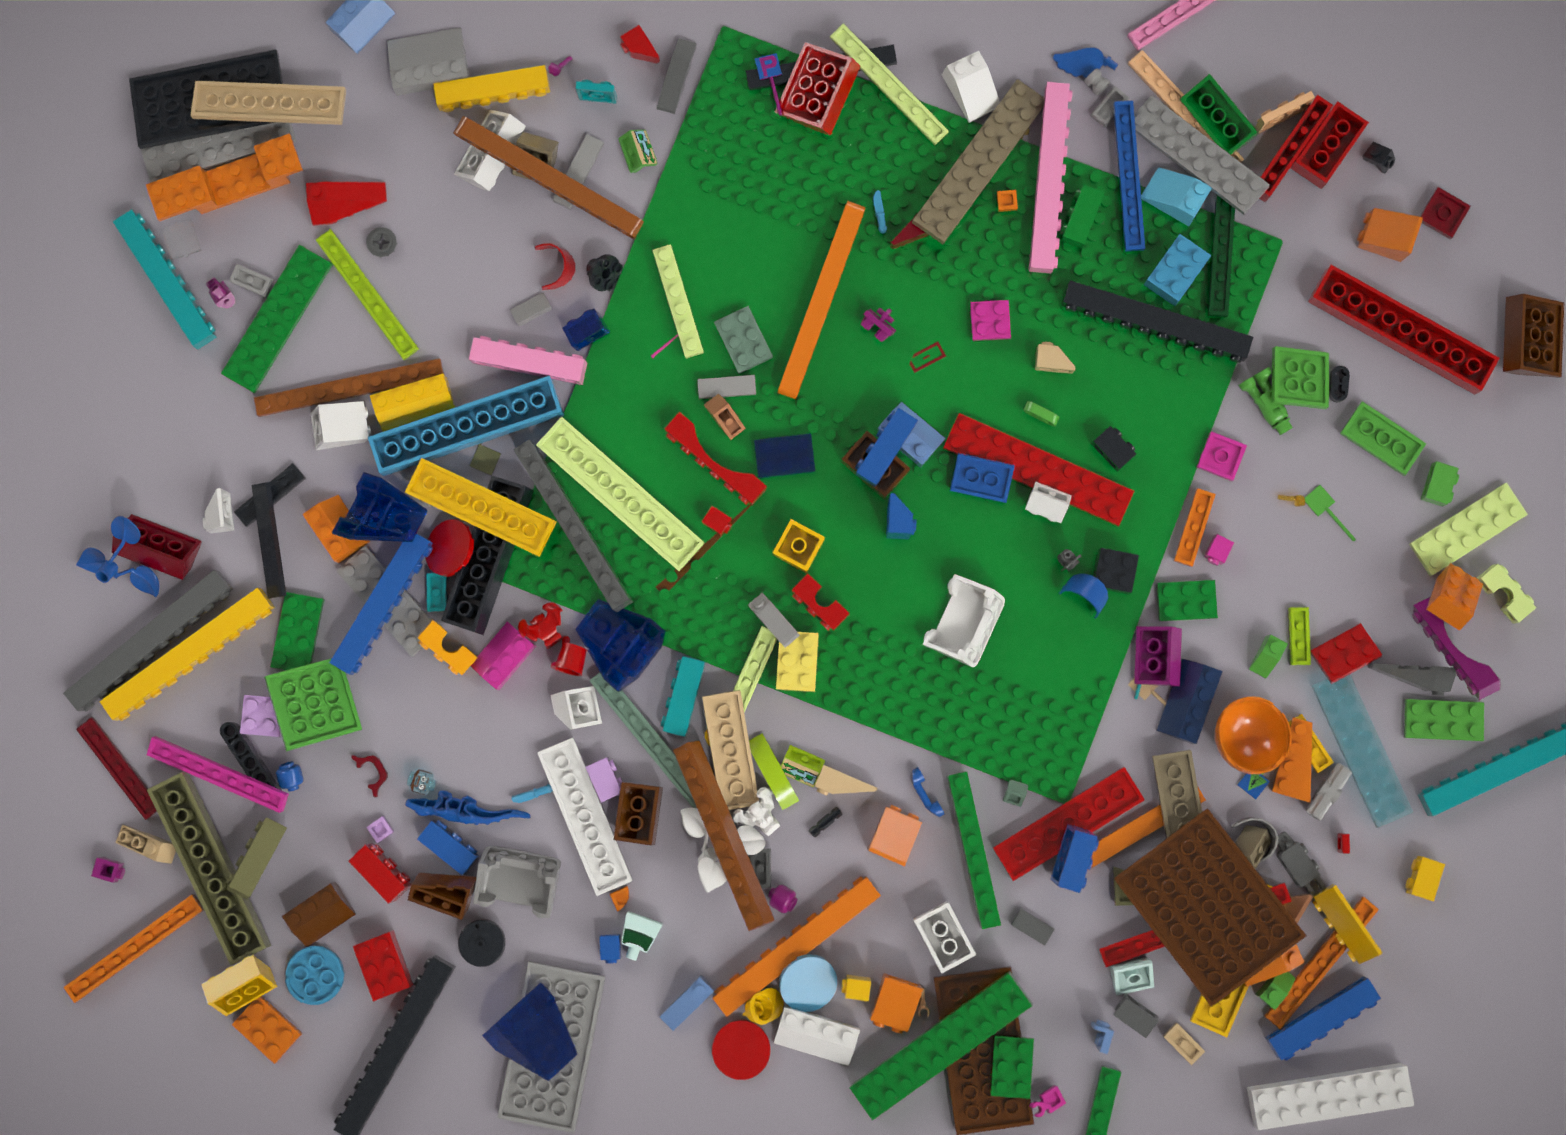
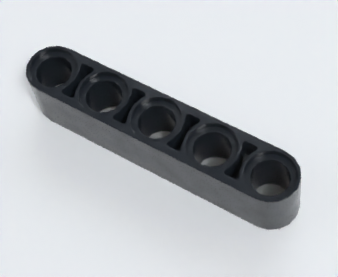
M235 722L223 723L220 727V735L245 774L258 780L260 774H264L266 784L282 790L247 735L240 734L241 726ZM229 726L234 727V734L232 736H229L227 733ZM241 741L245 745V749L242 752L237 748ZM250 758H253L255 760V766L253 768H250L248 766V760Z

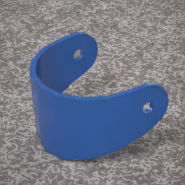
M1088 574L1072 576L1059 592L1061 594L1065 591H1071L1087 599L1096 609L1095 619L1108 600V591L1105 585L1099 579Z

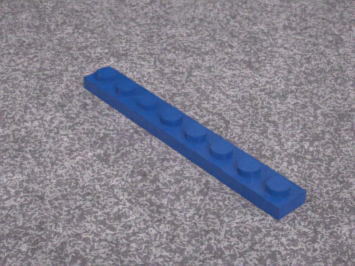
M1133 100L1116 101L1113 103L1125 251L1145 250L1134 105Z

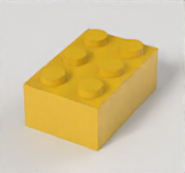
M254 955L245 957L238 964L226 968L224 972L217 976L209 978L201 986L208 1004L223 1015L228 1016L275 989L277 984L271 968Z

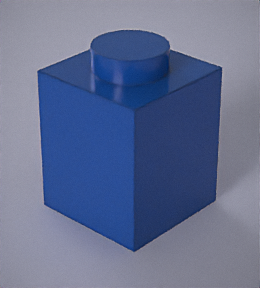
M621 934L601 935L600 960H605V963H617V960L621 959Z

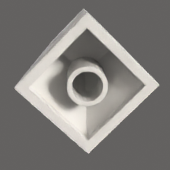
M221 488L216 489L205 510L203 527L207 532L234 531L231 494Z
M594 686L550 695L554 714L570 730L602 724Z

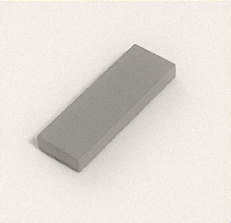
M755 375L698 379L699 399L713 398L718 393L722 397L756 395Z

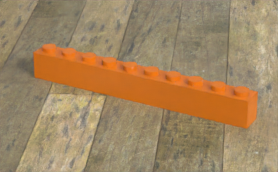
M860 876L852 882L854 885L849 890L845 888L837 894L838 899L834 902L829 900L821 907L823 910L820 913L816 914L814 912L807 917L806 920L808 922L803 926L799 924L791 930L792 935L788 938L783 936L775 943L777 946L774 949L770 950L768 948L761 953L760 960L756 963L753 960L744 967L746 971L741 975L738 972L729 979L730 983L724 987L722 984L713 991L715 995L712 999L725 1016H729L754 994L780 976L783 969L796 960L797 957L808 954L877 900L881 895L867 876L864 878Z

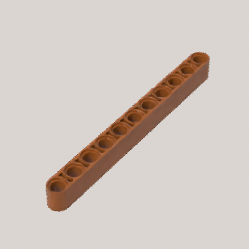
M462 116L453 132L454 135L630 238L635 239L644 223L637 216L468 117Z

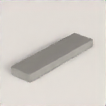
M586 134L566 175L583 185L604 142ZM555 195L553 202L569 210L573 206V204L558 195Z

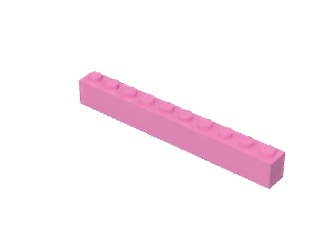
M1047 82L1045 86L1029 272L1051 274L1058 264L1055 250L1059 249L1060 239L1056 238L1057 231H1060L1061 220L1058 219V213L1062 212L1063 201H1060V194L1064 192V183L1061 182L1062 175L1065 176L1066 164H1063V157L1067 156L1068 146L1065 145V139H1068L1069 127H1066V122L1070 120L1071 109H1068V102L1072 100V90H1069L1070 84Z

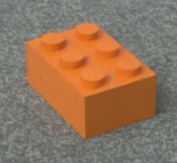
M1450 563L1437 577L1426 610L1460 631L1474 616L1483 583L1476 577H1472L1464 572L1462 568Z

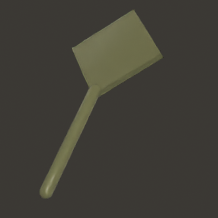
M480 443L469 466L492 476L501 453L487 448Z

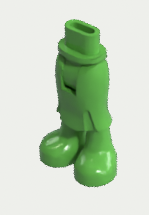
M1267 367L1238 386L1242 391L1249 393L1254 403L1261 410L1265 420L1272 426V429L1276 428L1279 435H1282L1293 427L1289 422L1290 417H1288L1284 404L1272 403V386L1269 382L1272 371L1270 367ZM1256 382L1263 390V394L1259 392L1256 386Z

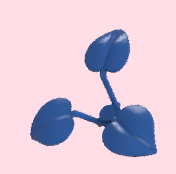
M117 516L111 523V532L115 538L121 539L122 542L110 560H105V555L100 550L89 547L82 552L76 566L95 573L96 578L103 583H107L112 577L117 579L121 575L132 572L130 574L131 583L140 591L151 594L156 598L159 594L160 585L156 574L150 568L139 565L136 569L130 568L118 573V565L113 560L125 542L136 544L140 540V531L128 518Z

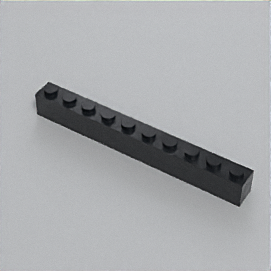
M1071 280L1067 285L1061 305L1070 312H1083V315L1086 317L1094 318L1096 316L1102 318L1103 322L1110 324L1115 322L1125 329L1135 328L1141 334L1149 335L1151 333L1157 335L1156 337L1161 340H1174V343L1180 346H1186L1187 344L1193 346V349L1204 352L1206 350L1212 352L1211 354L1216 357L1226 356L1230 358V361L1236 363L1244 362L1248 358L1254 338L1247 334Z
M437 955L427 959L423 966L425 968L423 975L419 974L413 984L416 986L412 993L409 992L403 1001L406 1003L402 1010L399 1009L394 1016L396 1022L393 1027L389 1026L386 1030L384 1043H379L375 1049L374 1054L376 1057L373 1062L369 1061L364 1069L366 1074L363 1079L359 1078L355 1084L354 1089L356 1091L353 1096L350 1095L344 1104L346 1109L343 1114L340 1112L336 1117L334 1131L341 1135H360L456 966Z

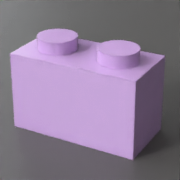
M606 757L585 767L601 802L620 795L621 782L623 781L621 777L617 778L614 772L617 770L613 759L609 760Z

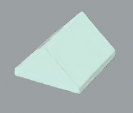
M1148 957L1109 966L1116 996L1154 987L1153 963Z

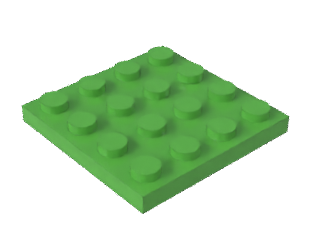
M331 659L264 677L286 752L362 730L346 673L330 664Z

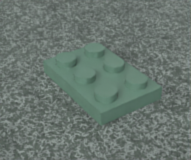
M749 306L714 322L738 374L773 358Z

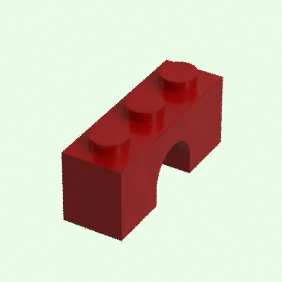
M807 574L792 589L794 593L792 597L799 604L803 602L808 607L806 610L813 617L817 615L822 620L820 624L826 630L831 629L834 631L850 613L836 600L828 607L819 606L816 603L815 596L822 586Z

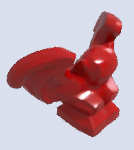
M552 602L546 603L542 607L547 612L546 617L541 613L529 621L532 625H528L525 619H522L518 624V631L522 638L526 636L535 642L539 638L544 641L547 649H550L562 640V636L557 632L556 626H561L560 612L563 610L559 605Z

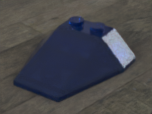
M363 472L356 485L357 496L346 517H340L332 534L350 540L413 542L428 510L383 478Z
M600 599L595 602L575 629L603 679L618 692L641 676L662 648L666 632L653 619L624 608L616 612L608 602Z
M542 982L482 1035L495 1051L547 1081L551 1080L578 1055L557 1002Z

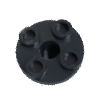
M610 254L593 258L586 266L589 283L597 291L613 290L623 269L619 260Z

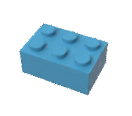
M1179 234L1144 285L1175 306L1211 255Z

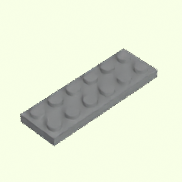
M364 546L337 570V573L359 598L366 603L386 568L369 548ZM404 590L401 595L403 597L398 607L395 606L391 612L393 614L392 618L387 624L384 623V626L410 656L413 657L423 648L418 643L420 641L418 635L431 622V619Z

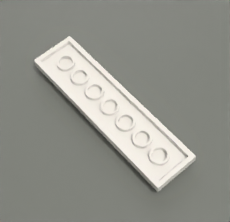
M574 738L537 752L596 896L633 881L616 840H613L614 833L585 768L586 766Z

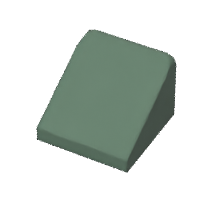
M1010 780L1003 801L1021 807L1027 794L1028 785Z

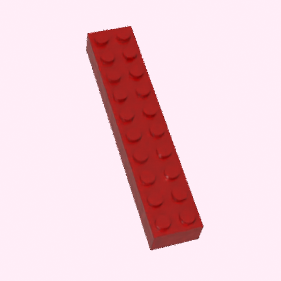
M1332 264L1324 271L1308 300L1310 304L1474 395L1483 390L1500 359L1496 355Z

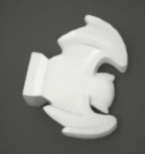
M767 787L760 788L756 793L757 797L761 798L760 803L759 801L753 803L746 811L747 813H743L741 809L735 810L732 815L733 821L737 825L759 826L765 835H771L780 826L779 821L771 814V810L774 809L772 790Z

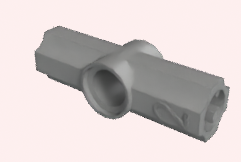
M1337 763L1328 778L1323 780L1317 788L1316 796L1306 809V812L1321 821L1331 804H1334L1340 797L1341 789L1353 772Z

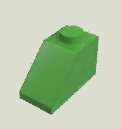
M1267 635L1248 670L1266 679L1281 659L1288 643L1273 635Z
M1289 972L1270 978L1255 995L1270 1008L1276 1010L1288 995L1296 978Z

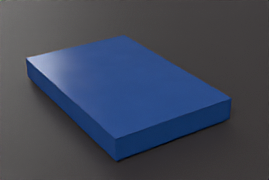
M958 453L950 491L1006 503L1015 465Z

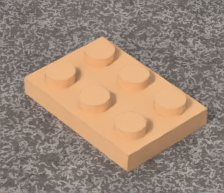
M1312 91L1306 94L1301 92L1294 97L1293 101H1284L1277 106V109L1273 111L1269 109L1263 112L1255 125L1259 134L1305 111L1315 98Z

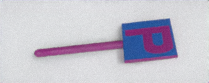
M777 53L755 58L760 80L770 79L778 114L781 116L782 111L773 77L782 75Z

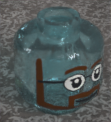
M416 768L410 772L406 786H409L410 792L426 796L429 791H434L437 780H434L433 772Z

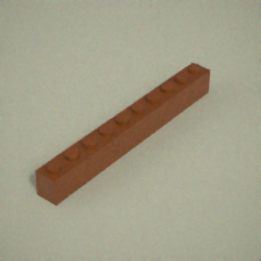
M692 741L673 750L747 929L751 931L761 928L775 921L702 745L700 741Z

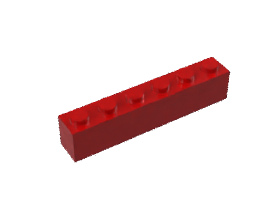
M1319 95L1311 102L1260 176V178L1270 184L1269 188L1259 198L1260 200L1266 202L1333 104Z

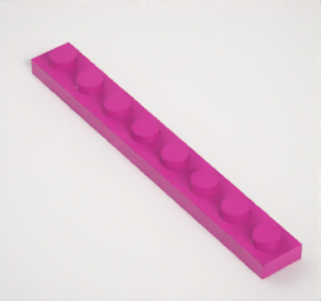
M157 736L151 738L147 756L281 813L284 811L289 793Z

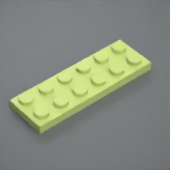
M1506 482L1417 538L1409 545L1428 574L1432 576L1528 514Z

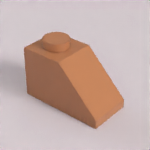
M719 393L704 404L712 418L730 440L746 429L731 406Z

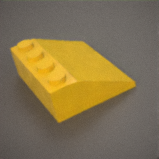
M1336 885L1328 886L1313 897L1315 899L1312 902L1318 912L1323 911L1326 916L1324 921L1330 929L1334 927L1338 933L1335 937L1341 945L1345 944L1349 951L1346 953L1352 962L1357 961L1361 964L1383 954Z

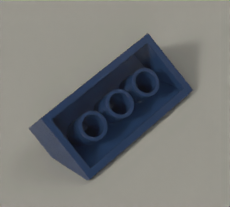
M1182 659L1180 686H1172L1156 731L1190 744H1197L1223 671L1205 664Z

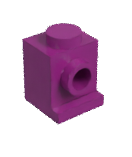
M97 857L91 876L112 883L118 882L125 874L124 863L106 857ZM111 866L114 868L112 873L109 872Z

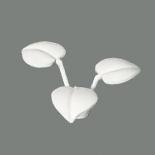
M685 808L680 813L687 833L696 838L703 837L705 834L704 844L701 848L703 853L698 857V873L702 885L708 893L722 886L727 881L720 862H716L718 857L714 848H707L709 835L698 809ZM744 825L737 829L747 855H755L765 847L766 841L755 828Z

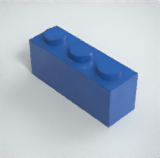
M432 820L417 840L458 873L465 875L479 858V855L476 854L477 849L470 844L466 846L461 842L462 837L455 832L451 834L446 830L447 825L442 821L438 820L436 822Z

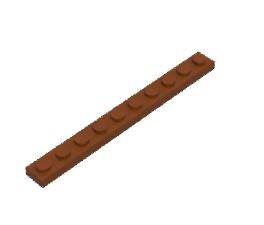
M439 358L254 397L257 416L262 417L390 390L444 374L441 359Z

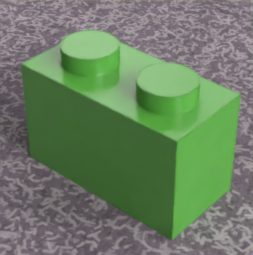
M1438 461L1432 463L1420 500L1441 507L1451 503L1454 492H1452L1453 486L1459 480V474H1457L1459 468Z

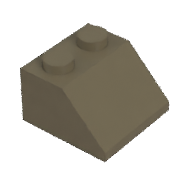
M522 132L516 142V146L554 168L559 142ZM512 170V175L529 179L523 176L522 174L518 173L517 171Z

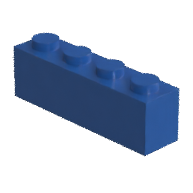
M900 408L896 412L892 410L887 418L889 423L885 428L882 426L876 435L878 440L875 444L871 442L867 448V457L865 460L860 459L855 467L857 469L856 475L876 487L918 422L916 418Z

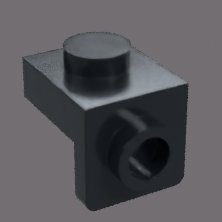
M1374 141L1362 156L1365 161L1380 167L1381 172L1384 174L1395 163L1393 150Z

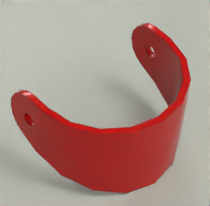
M551 243L540 244L534 247L535 250L558 249L564 259V269L557 281L542 286V290H552L566 285L575 273L576 263L573 256L567 250Z

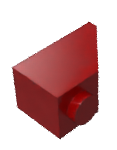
M640 25L620 36L622 42L620 46L625 54L629 53L631 58L656 64L660 62L658 53Z

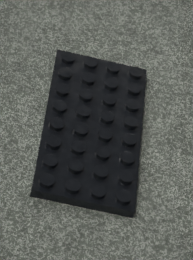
M277 49L129 78L137 143L140 149L276 123L193 119L191 117L195 81L283 84Z

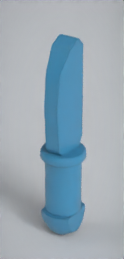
M878 190L873 196V205L878 221V230L884 234L887 231L884 217L885 213H883L881 193Z
M547 784L546 786L512 796L511 800L516 803H522L551 793L553 790L551 785Z

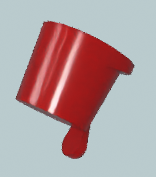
M563 636L562 648L556 662L551 663L550 667L564 674L582 676L587 650L581 646L571 644L569 636Z

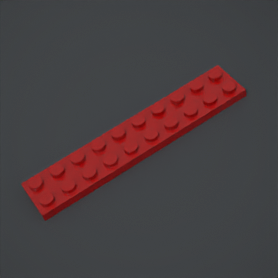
M961 413L958 414L943 449L957 455L962 453L1015 465L1012 476L1013 480L1030 488H1033L1035 482L1069 494L1071 495L1069 505L1116 526L1120 525L1134 493V490Z

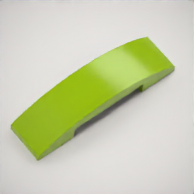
M763 733L749 740L751 753L782 810L799 802L796 793Z

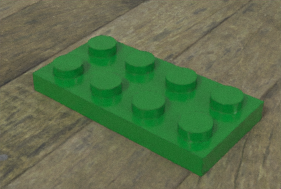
M286 592L287 596L284 597L270 667L290 670L312 664L325 599Z

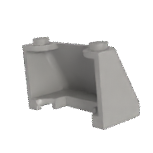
M488 846L485 848L478 863L473 904L488 907L496 899L533 907V914L537 917L550 918L561 861L554 857L498 846Z

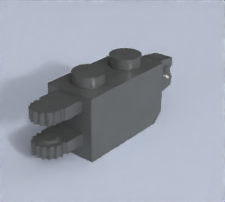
M1285 831L1278 835L1280 851L1277 858L1295 885L1300 888L1304 886L1307 892L1314 897L1316 893L1309 882L1314 880L1322 891L1326 889V886L1319 877L1321 874L1318 872V869H1320L1314 859L1310 860L1307 855L1308 850L1303 843L1294 841Z

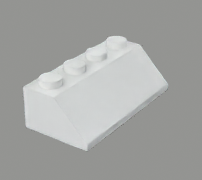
M494 110L488 112L481 125L516 145L518 138L526 127L511 114ZM470 145L454 175L480 189L490 191L495 185L499 173L504 169L505 164Z
M785 1005L774 1043L849 1066L860 1028L810 1012L795 1010Z

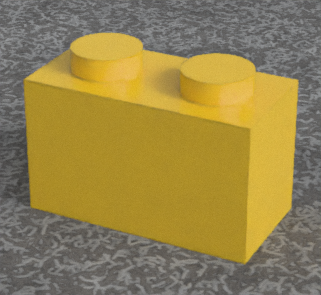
M1417 856L1411 865V870H1413L1411 878L1409 877L1406 881V893L1434 902L1445 864Z
M847 975L846 979H842L841 991L844 993L845 998L869 1001L870 977Z

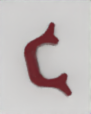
M352 755L351 758L357 763V768H361L368 761L374 764L380 778L378 782L369 784L368 788L372 790L373 797H378L380 787L388 778V772L385 770L380 758L374 755L363 758Z

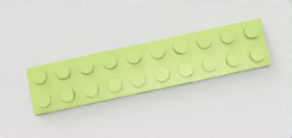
M563 417L536 444L539 449L679 572L705 544Z

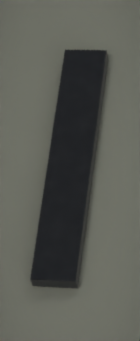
M270 482L254 484L251 487L268 599L287 596Z

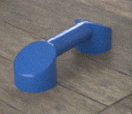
M918 767L913 769V787L925 808L938 817L943 816L945 813L938 801L931 803L921 785L925 778Z

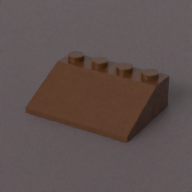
M1524 293L1506 297L1503 372L1516 375L1562 377L1564 302Z

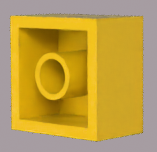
M791 519L775 547L773 555L807 573L825 537Z

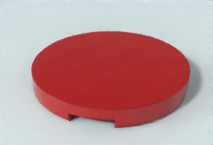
M456 519L445 520L438 524L429 535L428 540L433 543L431 546L433 549L425 559L428 567L434 573L445 577L453 576L463 566L468 564L473 553L474 539H472L469 526Z
M735 1020L724 1025L717 1032L713 1041L712 1056L715 1065L724 1075L732 1079L746 1080L757 1076L766 1067L770 1058L769 1038L759 1025L748 1020Z

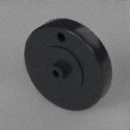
M487 919L475 920L466 925L461 931L458 940L459 952L463 959L477 967H486L498 961L506 947V938L501 927Z

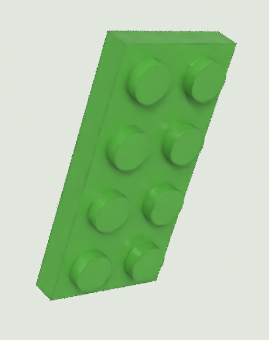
M1363 401L1360 402L1340 432L1342 436L1403 476L1408 473L1426 445L1425 442Z
M1405 699L1404 738L1484 741V702Z

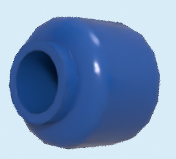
M293 761L279 765V769L276 770L279 787L287 789L288 792L299 789V785L304 781L300 765L294 764Z

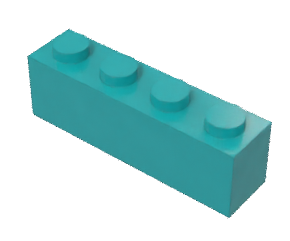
M682 656V660L678 659L675 668L678 671L677 678H673L670 687L673 690L672 697L667 699L665 708H668L667 716L663 715L660 725L664 727V732L686 737L705 667L704 661Z

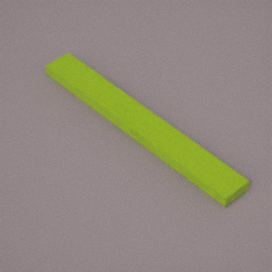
M329 229L318 237L316 242L402 359L406 360L420 350L334 232Z

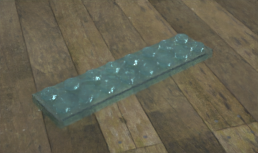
M1349 674L1333 684L1328 679L1311 685L1350 771L1353 772L1352 776L1376 828L1413 813L1351 675Z

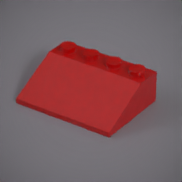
M805 42L779 101L782 116L831 136L861 65L851 57Z

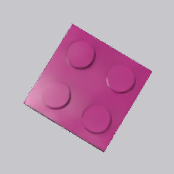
M1009 300L970 302L972 341L1011 338Z
M1211 431L1196 468L1229 481H1234L1247 445Z

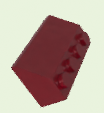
M131 514L128 519L139 529L140 540L136 544L125 542L118 556L183 580L194 564L202 541ZM114 536L112 539L113 554L122 542L121 539H117Z

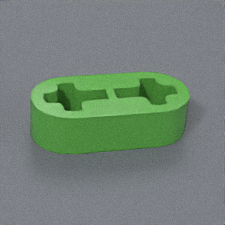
M1027 401L1023 409L1025 413L1051 426H1056L1060 418L1055 413L1030 401Z

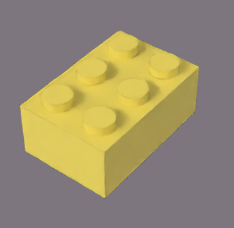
M798 632L800 636L786 648L779 642L776 690L815 692L819 633Z

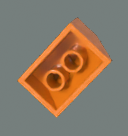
M339 495L316 504L302 514L332 559L337 563L342 562L371 542Z

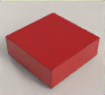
M1337 834L1338 853L1350 854V834Z

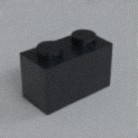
M1110 426L1091 445L1117 472L1136 453L1134 452V446L1121 438V432L1117 428Z

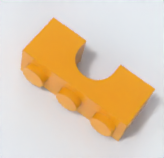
M432 619L418 635L420 640L418 643L424 649L430 648L434 651L433 656L441 663L443 660L449 664L448 669L454 674L460 673L463 675L477 659V656L463 644L455 651L445 650L442 646V640L448 631Z

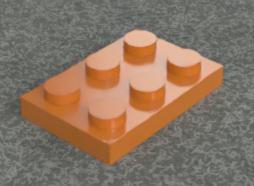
M262 996L252 1001L232 1024L274 1064L280 1060L303 1034Z

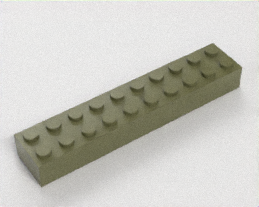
M181 772L147 789L230 965L237 964L245 957L254 955L272 946L250 899L247 900L226 889L229 885L226 883V880L230 873H235L236 870L190 774Z

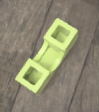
M1494 564L1477 577L1483 583L1482 589L1487 595L1494 593L1498 589L1506 592L1508 600L1500 610L1513 624L1521 622L1536 609L1533 599L1522 592L1521 585L1509 577L1508 570L1504 566Z

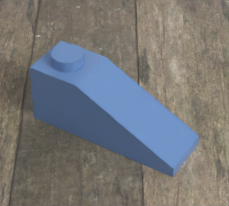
M700 975L660 1018L674 1031L710 996L714 988Z

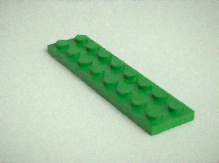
M299 245L221 374L249 391L256 393L333 264Z

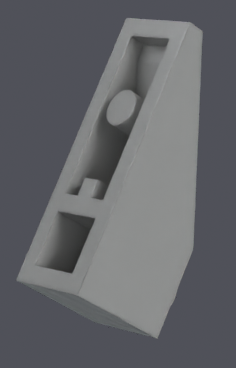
M763 593L748 604L758 619L785 648L800 636Z

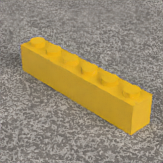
M545 65L433 83L437 107L443 112H451L454 108L460 107L462 109H469L472 105L478 104L480 106H487L491 102L496 101L505 103L509 99L515 98L523 100L533 95L542 97L546 93H551Z

